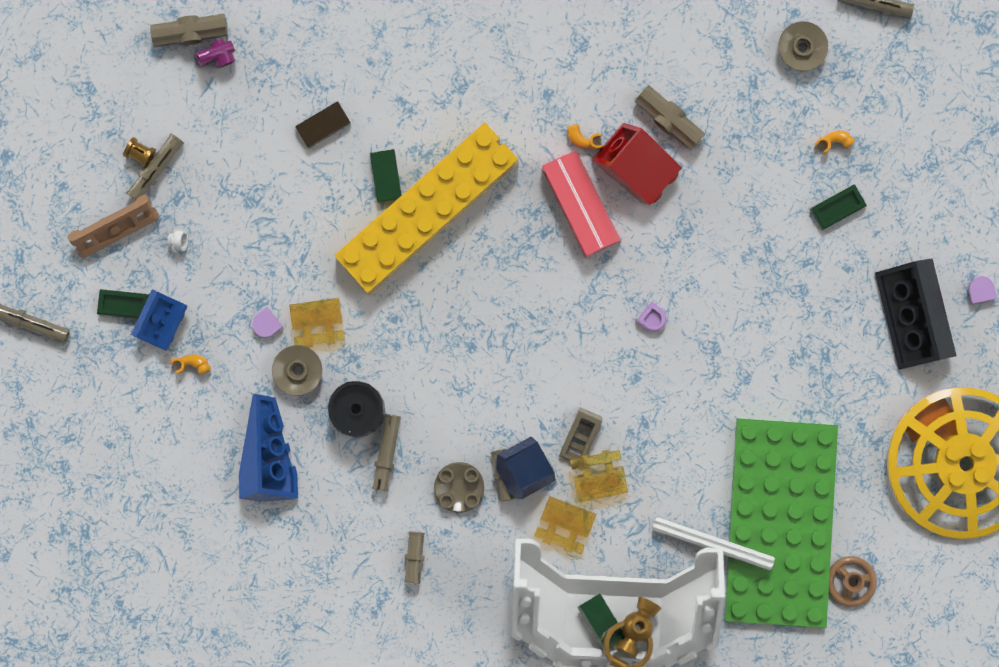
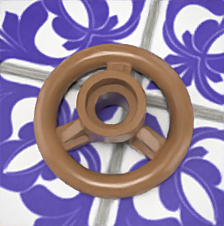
M848 556L837 560L830 567L829 594L836 602L847 607H857L865 604L872 598L876 590L877 578L874 569L867 561L859 557ZM856 564L861 566L867 574L861 575L858 572H848L843 566ZM836 572L843 578V585L845 587L843 597L836 591L834 586ZM851 577H854L856 579V584L851 587L849 585V579ZM869 582L868 590L863 596L851 599L853 592L861 591L864 584Z

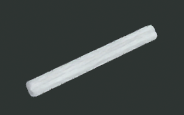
M656 518L654 521V531L703 548L723 549V555L767 570H772L775 558L767 554L662 518Z

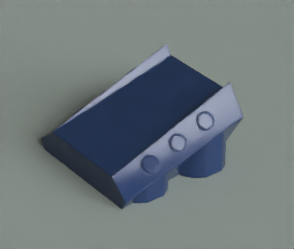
M529 437L499 453L496 457L497 472L508 492L518 499H524L556 481L554 470L539 443L533 437Z

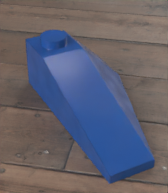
M259 394L252 395L239 469V499L259 502L298 499V475L296 467L292 466L288 452L291 450L289 443L285 444L282 434L284 425L275 397Z

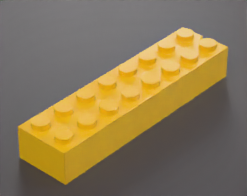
M486 122L334 255L369 296L518 165L519 159L504 142L499 145L500 138Z

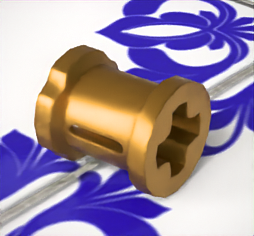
M133 137L126 145L123 157H130L141 163L143 168H146L153 159L156 149L142 145L138 142L137 138Z

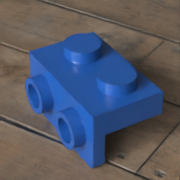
M152 289L131 335L167 351L174 340V335L180 322L184 318L187 305Z

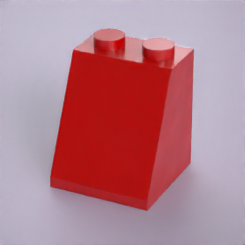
M623 123L592 159L597 166L636 199L649 206L661 198L662 191L667 185L677 179L678 172L682 169L647 132L640 127Z

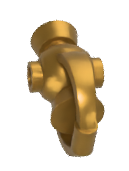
M639 597L637 602L638 612L628 614L623 621L614 624L607 631L603 648L611 666L643 667L649 661L653 651V640L651 637L653 623L650 617H655L662 609L659 605L646 598ZM635 624L640 627V631L636 630ZM622 627V633L625 638L619 640L613 647L631 658L636 659L638 651L636 644L646 641V654L638 664L628 665L627 662L620 658L612 657L609 650V641L616 629Z

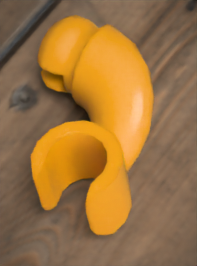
M579 125L568 126L567 136L574 145L599 150L603 147V145H594L592 141L594 138H601V134L596 133L590 139H586L580 132Z
M837 130L828 133L824 138L818 139L814 147L818 143L824 142L826 149L821 154H825L829 151L832 142L841 143L844 148L848 149L855 142V139L847 131Z
M197 354L174 358L170 361V365L175 364L177 361L181 362V369L175 371V373L179 374L186 370V365L197 368L199 374H205L211 369L208 360Z

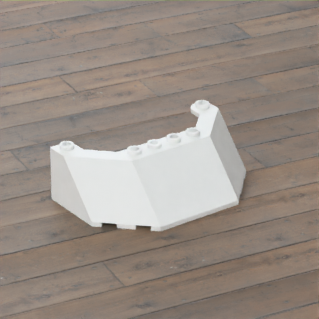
M516 539L511 637L517 641L521 639L529 644L531 651L541 658L547 657L552 660L554 667H613L610 665L602 647L577 607L596 595L601 594L617 622H621L628 614L638 612V598L643 597L662 608L655 617H650L653 623L651 635L653 651L649 661L643 667H671L677 663L683 665L696 658L697 653L703 649L711 650L717 647L725 601L723 549L704 548L698 551L694 565L664 580L655 578L565 575L541 557V545L537 541L532 539ZM635 624L636 630L640 631V627ZM645 641L636 644L638 649L636 659L619 652L613 646L609 650L612 657L616 656L627 662L628 665H635L644 658L647 651V643Z

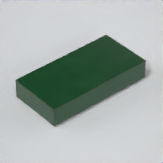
M395 149L370 153L377 203L397 200L402 196Z
M854 184L817 204L810 210L823 231L867 205Z
M100 289L97 314L138 319L149 294Z
M598 594L577 608L604 651L603 642L605 635L618 622L602 595ZM621 627L616 629L611 635L609 648L625 638Z

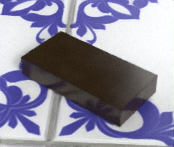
M337 101L296 125L295 128L309 149L350 125L351 122Z

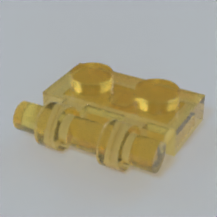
M340 298L289 305L292 329H303V336L294 337V345L310 348L313 347V344L327 343L330 345L335 344V341L345 340L344 330L334 331L333 324L343 323ZM325 326L326 333L312 334L311 328Z
M608 449L603 450L601 454L592 456L584 454L580 455L578 459L570 460L572 470L582 468L583 472L582 475L573 476L579 503L628 493L623 466L613 468L612 461L622 460L620 450L610 452ZM604 463L605 470L591 473L590 466Z
M549 496L540 520L548 522L549 526L547 530L537 527L534 536L543 539V542L550 545V543L564 547V551L569 553L574 551L582 554L585 545L576 542L578 534L588 538L596 514ZM556 527L571 531L569 537L566 538L554 533Z

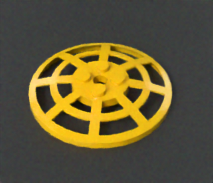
M956 387L940 390L922 398L902 416L894 429L889 443L887 473L897 502L904 512L917 524L928 531L944 537L969 539L989 535L999 530V522L978 530V515L991 511L999 505V482L994 479L997 465H999V454L996 455L994 449L989 444L997 431L999 432V410L994 418L981 412L964 410L961 395L983 397L999 404V396L982 389ZM943 398H951L953 412L937 418L928 427L915 419L917 414L930 404ZM966 418L978 419L989 424L981 437L968 433ZM955 420L957 434L944 440L934 433L943 424ZM907 427H910L921 435L914 449L913 465L897 467L899 444ZM929 441L938 448L934 463L921 464L923 449L926 442ZM965 456H968L972 461V466L967 471H963L959 465L960 460ZM936 473L938 479L943 484L935 496L926 486L923 475ZM914 476L920 492L929 502L920 513L914 510L906 499L898 477ZM989 487L998 495L989 503L977 507V492ZM952 491L965 494L966 509L953 508L943 502ZM937 509L950 515L967 517V531L947 530L932 524L928 519Z

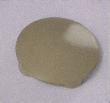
M463 462L451 463L441 469L435 479V496L440 505L445 509L456 513L467 512L480 503L484 494V480L480 472L472 465Z

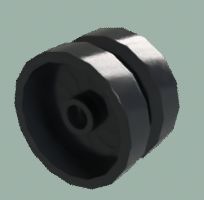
M350 381L337 387L328 403V414L333 426L341 433L352 437H364L375 432L383 423L386 413L385 402L380 392L370 384L361 381ZM354 404L361 406V411L358 414L352 412Z

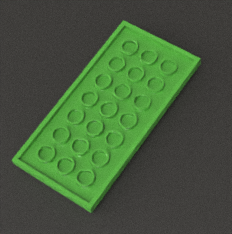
M736 419L729 542L775 558V563L772 570H767L728 556L724 621L827 628L838 425Z

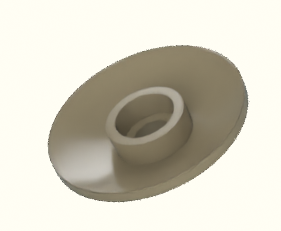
M806 21L793 23L782 32L779 38L778 50L780 57L787 66L794 70L809 71L815 69L827 56L828 39L824 31L814 23ZM799 44L806 46L805 52L798 50Z
M293 345L283 349L275 357L272 365L274 382L283 392L290 395L299 396L311 392L317 387L322 377L323 370L320 358L313 350L302 345ZM297 366H301L303 369L302 374L299 376L294 374V368Z

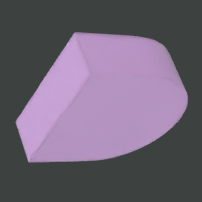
M980 276L969 283L968 294L971 304L997 299L994 284L989 278Z
M651 302L636 322L650 332H657L666 324V314L660 307Z
M268 307L257 314L252 323L254 332L264 338L273 336L283 328L282 324Z

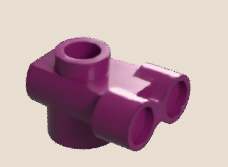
M224 39L212 42L210 49L201 50L194 55L199 68L214 61L218 69L236 61L233 56L235 48L232 42L228 41L225 43Z

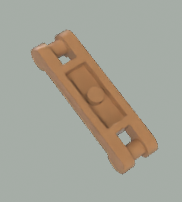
M142 195L134 203L85 229L72 231L68 235V240L72 246H76V252L79 257L86 258L155 222L159 218V213L156 208L151 207L152 202L149 197Z

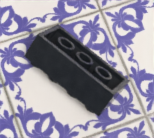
M933 258L913 261L875 272L898 369L901 370L957 356Z

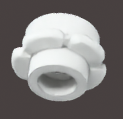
M175 228L173 233H169L167 239L168 246L174 253L185 251L188 246V234L186 231H180L179 228Z

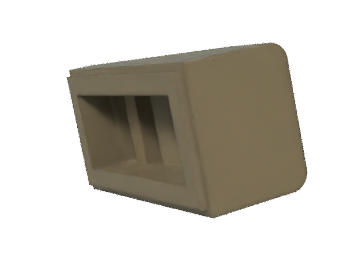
M579 407L559 456L582 466L601 425L602 417ZM581 418L593 422V427L581 422ZM577 427L590 432L589 436L576 431ZM575 437L586 442L585 446L572 441V438ZM571 446L582 451L581 455L567 450L568 447Z

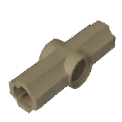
M225 14L205 17L190 15L180 17L177 21L150 25V32L154 47L173 44L195 45L201 43L202 40L228 36V26Z
M650 85L634 101L653 118L654 123L661 130L669 135L672 134L690 151L705 135L701 129L686 117L685 112L672 101L668 102Z

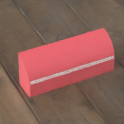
M578 152L566 154L542 166V171L585 258L621 241Z

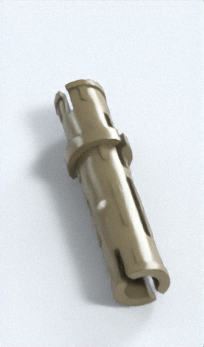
M837 0L881 11L883 15L893 14L911 19L915 6L914 3L911 4L899 0Z
M170 134L143 171L140 170L138 173L139 177L126 194L134 200L144 195L151 185L154 186L156 184V178L184 142L175 135Z
M0 304V320L12 324L16 329L23 328L59 341L62 344L66 343L70 329L28 315L25 310L20 309L18 311Z
M385 414L378 461L374 463L376 472L372 489L388 492L391 469H394L395 465L392 462L400 416Z

